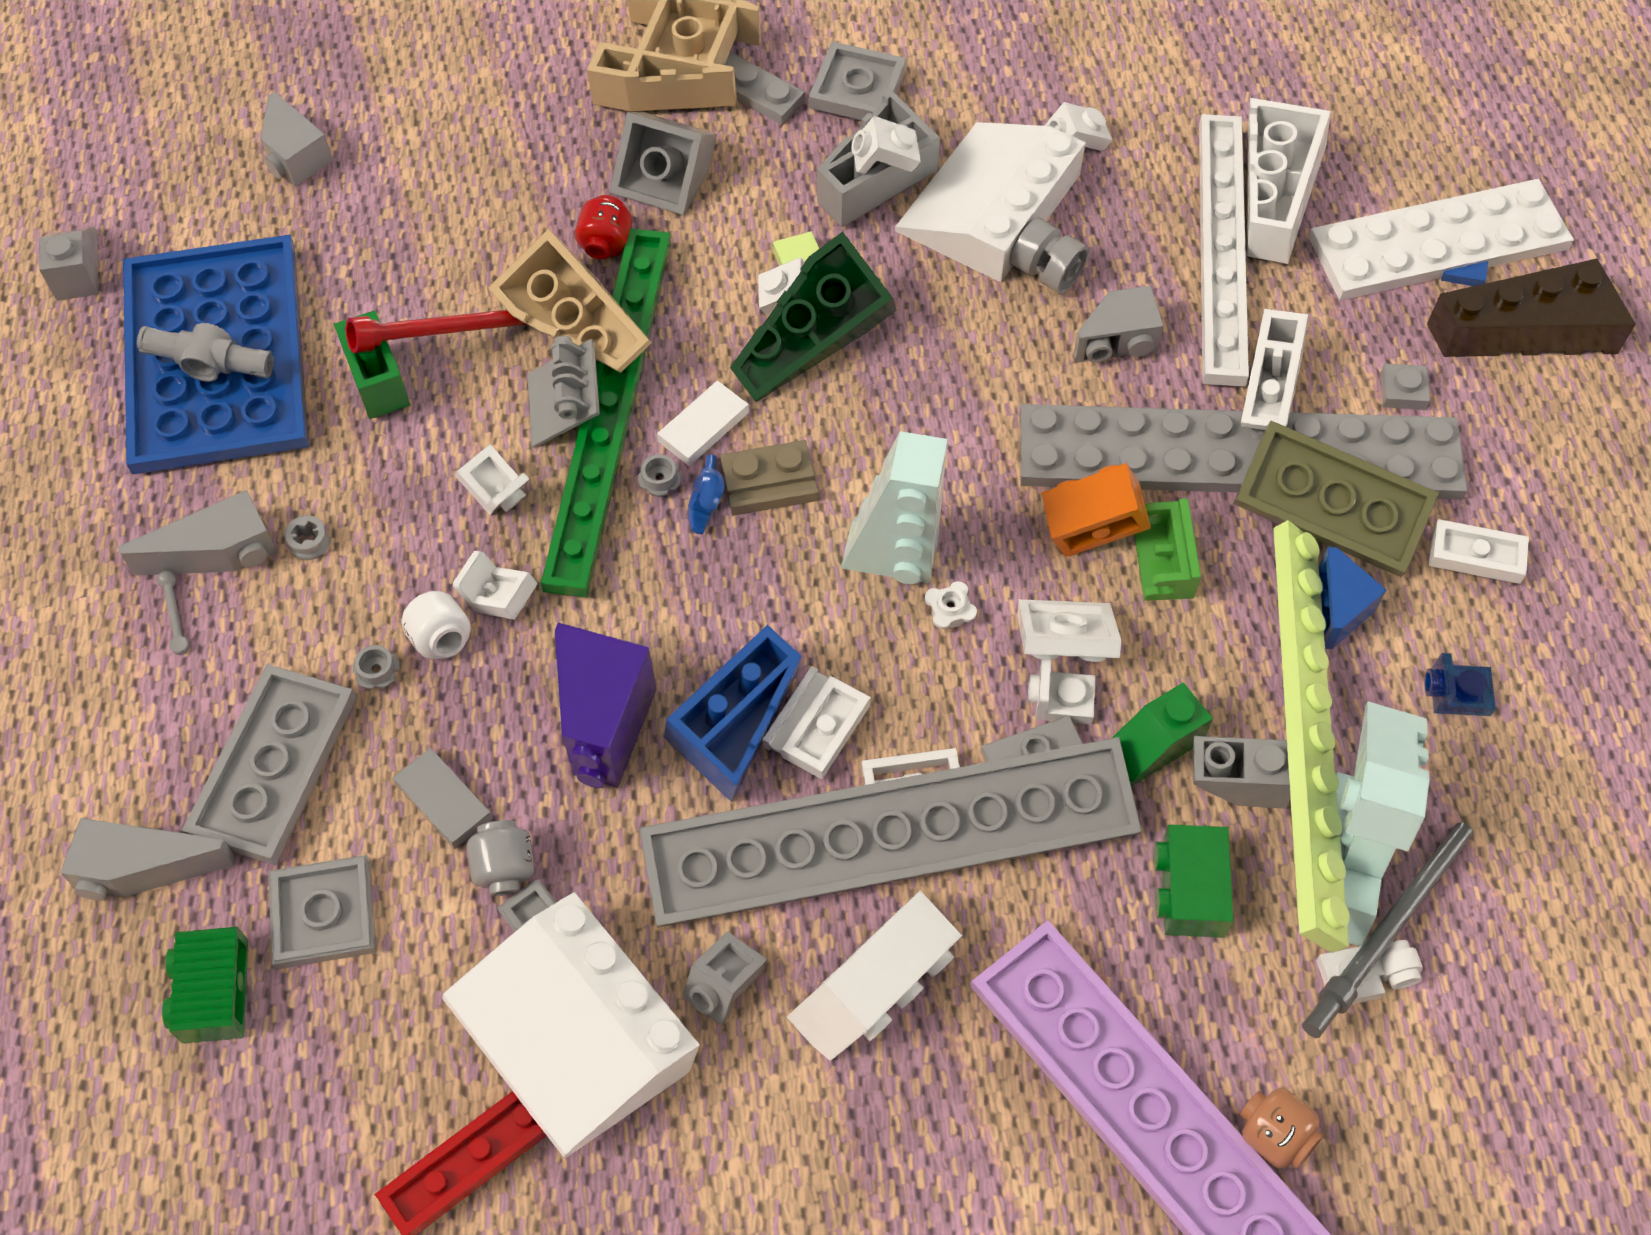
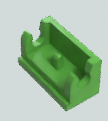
M1188 498L1171 502L1145 504L1151 529L1134 534L1144 601L1194 599L1201 574Z

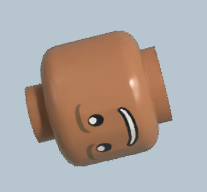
M1285 1088L1275 1089L1268 1096L1257 1091L1240 1113V1116L1247 1121L1242 1130L1243 1139L1276 1169L1287 1168L1290 1164L1296 1169L1300 1168L1323 1138V1135L1317 1131L1320 1123L1318 1114Z

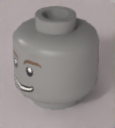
M512 820L494 821L479 825L477 827L478 833L467 841L470 877L473 884L478 887L489 888L490 896H506L518 893L520 891L519 884L530 879L535 871L529 832L518 828L516 821Z

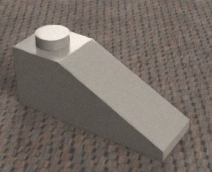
M247 490L117 547L134 576L159 575L167 570L174 574L235 572L244 567L260 565L267 557L278 553Z
M80 818L60 874L75 888L74 892L77 895L90 900L102 901L106 895L127 897L234 866L236 855L224 839Z

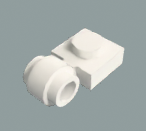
M1407 940L1392 942L1356 989L1358 996L1352 1004L1382 998L1385 990L1381 980L1383 982L1389 981L1392 989H1403L1421 982L1420 972L1423 970V966L1416 948H1411ZM1362 946L1319 955L1316 961L1324 985L1332 976H1339Z

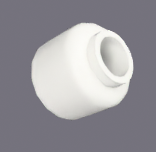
M429 591L417 596L408 604L401 619L403 632L415 649L423 657L432 660L449 658L456 655L465 646L471 631L467 615L451 595L442 591Z

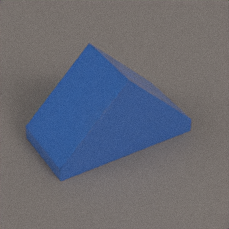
M1327 547L1319 565V577L1323 586L1321 604L1322 614L1326 623L1324 629L1325 649H1333L1377 610L1386 589L1337 547Z

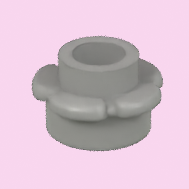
M655 454L645 459L642 463L641 472L638 474V483L643 490L647 489L653 496H665L669 490H676L679 487L682 478L681 474L678 473L679 467L672 458L663 454ZM663 475L664 478L657 480L656 476Z
M371 645L365 647L357 654L353 665V673L357 675V683L365 689L371 690L374 687L386 688L395 681V672L399 670L400 664L396 655L390 653L386 648L379 645ZM376 666L381 667L380 671L378 672L372 671L373 668Z

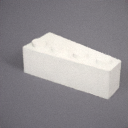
M1250 98L1247 128V256L1288 264L1326 148L1331 111Z

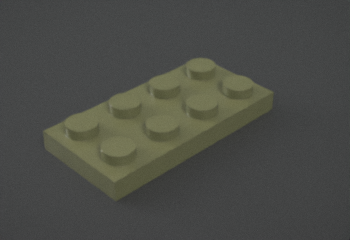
M1271 420L1266 426L1233 504L1278 524L1289 520L1303 532L1310 533L1315 540L1330 547H1337L1346 554L1401 577L1408 569L1439 492Z

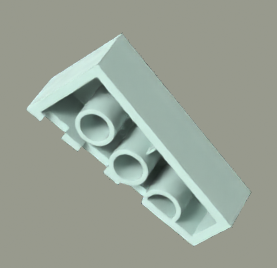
M899 432L883 462L880 474L876 475L868 497H865L860 505L859 514L851 522L841 569L894 577L895 580L904 584L930 583L939 536L948 439Z

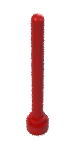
M508 310L379 323L376 319L371 320L368 316H360L347 319L345 333L350 350L353 353L373 351L375 346H380L382 341L528 324L513 317Z

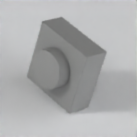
M1384 363L1380 371L1383 408L1426 410L1430 403L1427 366Z

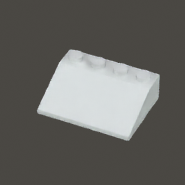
M976 122L895 226V231L1002 282L1013 267L1010 262L1011 253L1023 230L1036 218H1042L1047 221L1080 176L1086 142L1051 126Z
M575 892L533 916L445 991L442 996L444 1002L564 1159L688 1074L699 1048V1043Z

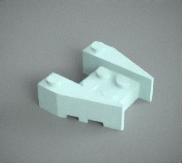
M1369 701L1365 706L1354 776L1340 772L1336 774L1339 782L1337 790L1338 815L1342 823V832L1340 834L1341 853L1346 869L1344 878L1345 903L1350 918L1347 925L1348 940L1350 944L1357 946L1363 945L1376 918L1381 880L1396 848L1409 851L1425 818L1429 788V771L1421 769V765L1426 766L1429 758L1428 749L1423 748L1428 735L1427 718Z

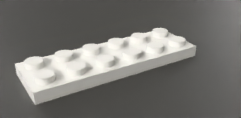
M1539 179L1311 228L1308 237L1339 301L1442 278L1444 271L1488 261V267L1569 250L1574 241Z

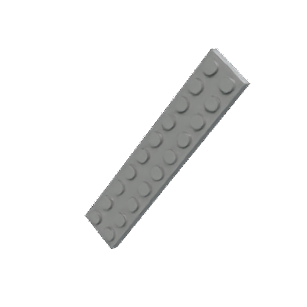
M1021 404L1020 486L1056 487L1064 481H1076L1096 474L1104 467L1111 465L1119 466L1127 463L1140 482L1141 490L1238 493L1265 430L1241 427L1243 411ZM1290 412L1288 428L1439 492L1437 499L1463 500L1467 493L1457 417Z
M1119 737L639 828L657 928L1138 835L1142 832Z

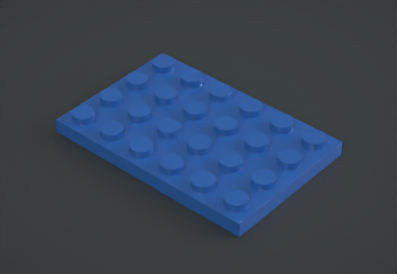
M291 234L123 259L126 465L131 474L309 447L295 245ZM209 323L225 330L232 340L236 341L237 345L271 351L273 353L272 356H274V367L268 379L232 371L231 374L219 373L215 381H201L187 375L182 371L179 364H176L171 358L140 353L137 348V336L143 326L179 333L182 330L192 332L197 324Z

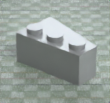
M889 89L883 95L882 103L872 114L868 112L862 118L861 126L850 138L846 136L817 168V202L841 227L845 226L938 171L940 137ZM873 116L905 125L910 129L916 130L921 162L912 172L880 161H876L866 174L856 172L854 154L851 149L854 136L867 125Z

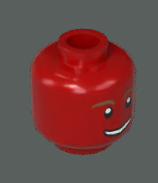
M600 195L588 200L580 210L575 228V240L592 258L603 260L618 256L623 253L630 229L633 226L632 215L625 204L616 197Z

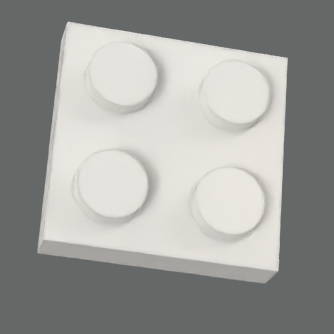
M1018 599L1017 618L1024 654H1032V656L1043 660H1052L1059 656H1079L1081 659L1091 662L1103 661L1106 657L1120 658L1122 640L1110 603Z

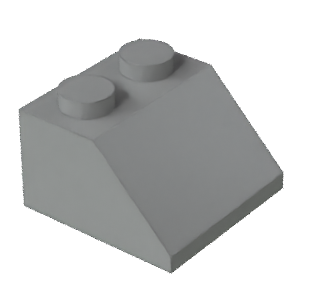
M627 112L609 193L685 215L709 171L717 134L645 112Z

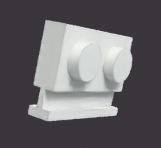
M811 666L762 739L763 748L767 750L772 749L780 753L783 759L823 779L870 707L871 697L832 676L828 678L818 673V669Z

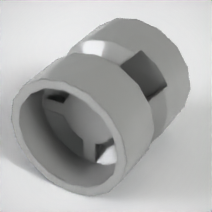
M1036 218L1026 226L1019 236L1011 253L1010 262L1014 267L1029 276L1039 274L1040 283L1058 294H1063L1082 273L1089 258L1090 249L1087 245L1070 235H1065L1061 238L1060 229L1042 218Z

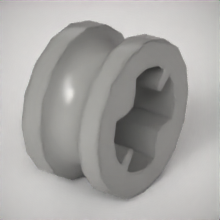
M310 515L300 516L291 521L285 530V539L289 548L298 559L314 560L322 556L330 545V537L326 528L317 517ZM314 532L316 538L313 541L306 539L301 544L299 540L301 535L309 537Z

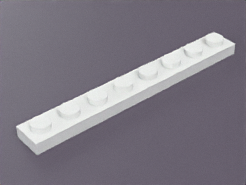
M1202 114L1199 123L1202 384L1246 387L1249 378L1242 116Z

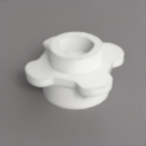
M957 581L953 582L948 588L941 590L931 588L926 592L925 603L932 607L933 623L935 626L941 629L954 628L964 622H971L975 619L977 608L970 604L967 597L968 586ZM952 602L955 606L951 608L947 607L946 604Z

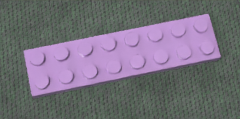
M1048 920L971 981L970 988L1184 1235H1331L1262 1157L1245 1142L1243 1136Z

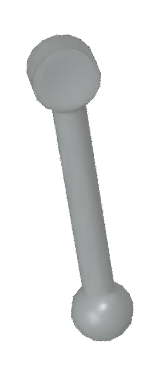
M167 570L158 575L157 581L164 588L174 637L170 642V649L176 655H184L190 650V642L182 633L173 589L176 583V576L173 572Z

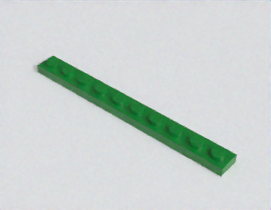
M631 228L627 243L625 244L612 297L649 338L671 247L670 232ZM646 349L621 373L596 360L600 414L580 424L541 579L543 592L588 598Z

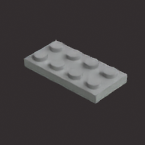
M266 664L181 831L185 834L224 839L234 853L276 865L357 697L354 690Z

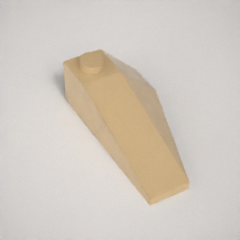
M549 229L488 287L513 317L553 338L568 336L578 346L589 339L594 340L595 360L620 373L652 343L581 260Z

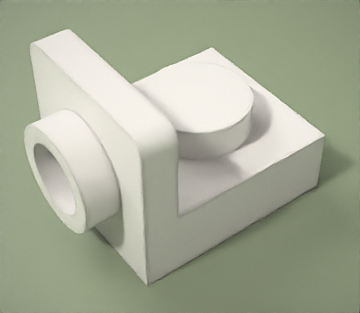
M1041 659L1039 674H1030L1027 701L1036 703L1035 720L1055 721L1070 716L1073 723L1092 725L1094 718L1095 675L1052 672L1051 660Z

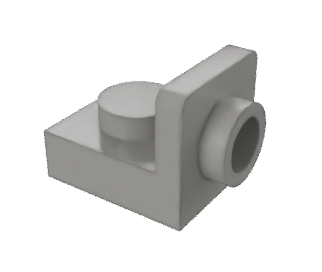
M727 931L692 964L683 997L697 1011L706 1014L717 1023L723 1024L730 1015L734 1001L763 973L767 959Z

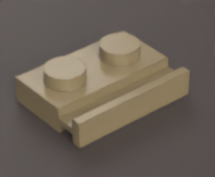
M806 440L720 454L732 516L819 501V491L816 486Z

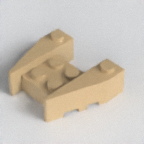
M627 0L631 22L648 25L638 48L599 42L587 68L594 105L630 112L736 106L737 94L734 67L726 66L725 62L734 41L761 45L759 6L746 0Z

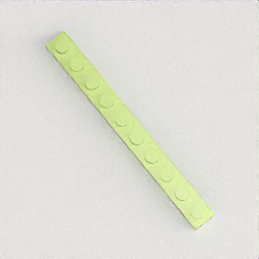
M1287 520L1273 529L1299 934L1327 951L1334 953L1349 947L1347 925L1350 918L1345 903L1344 878L1346 869L1341 853L1340 834L1342 832V823L1338 815L1337 803L1339 782L1334 765L1333 748L1335 747V738L1331 728L1330 716L1332 698L1328 691L1327 678L1329 660L1325 652L1324 629L1326 623L1322 614L1321 604L1323 586L1319 577L1318 566L1320 549L1317 541L1310 533L1303 532Z

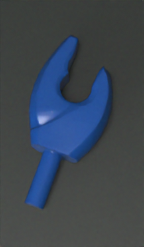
M713 454L707 456L705 468L701 470L695 480L694 490L688 504L689 524L691 530L696 534L704 533L711 513L716 510L725 487L722 474L716 470L717 457Z

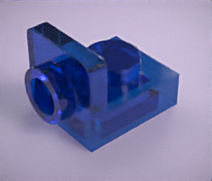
M1441 653L1433 667L1427 669L1424 689L1426 696L1433 699L1434 713L1491 716L1496 710L1491 667L1453 665L1452 654Z

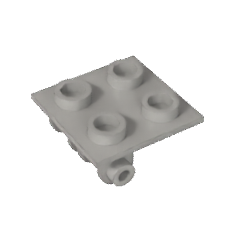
M568 336L556 337L550 347L553 360L527 374L531 444L533 448L600 414L594 340L589 339L578 346Z

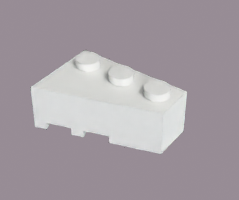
M919 891L835 972L822 982L809 997L798 1005L787 1016V1019L813 1047L831 1061L862 1035L869 1041L875 1038L892 1021V1018L886 1012L895 1003L901 1009L904 1008L923 990L924 987L918 980L926 972L933 978L954 958L948 949L962 935L931 901Z

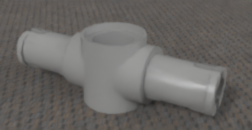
M209 323L197 324L192 332L182 330L179 333L143 326L137 336V348L140 353L171 358L176 364H179L182 371L187 375L201 381H215L219 373L231 374L232 371L268 379L274 367V356H272L273 353L271 351L237 345L236 341L232 340L225 330Z

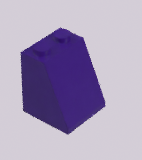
M558 622L555 628L561 730L573 775L581 783L593 788H603L604 784L619 788L657 690L649 647Z

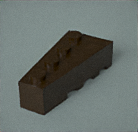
M1598 258L1441 293L1427 322V326L1443 357L1499 356L1501 352H1521L1522 356H1537L1541 351H1563L1564 355H1582L1584 351L1602 350V354H1618L1636 325Z

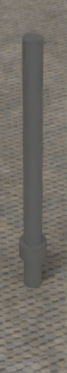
M1459 822L1453 827L1339 976H1332L1319 993L1321 1000L1302 1024L1304 1031L1308 1035L1319 1038L1338 1013H1345L1358 996L1356 990L1473 836V830L1467 824Z

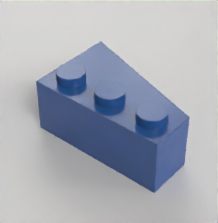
M768 624L666 719L664 738L731 802L763 742L762 739L768 732L796 677L802 658Z

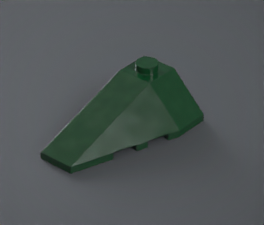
M843 231L806 259L800 268L801 272L788 290L784 291L777 300V305L764 324L758 327L731 365L730 369L755 402H758L863 336L897 311L891 294Z

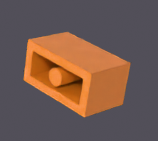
M1127 463L1119 466L1111 465L1104 467L1096 474L1076 481L1068 480L1061 482L1055 488L1041 493L1051 539L1065 557L1151 529L1140 482Z

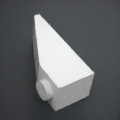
M1264 309L1241 419V427L1265 430L1271 420L1287 427L1304 352L1308 314Z

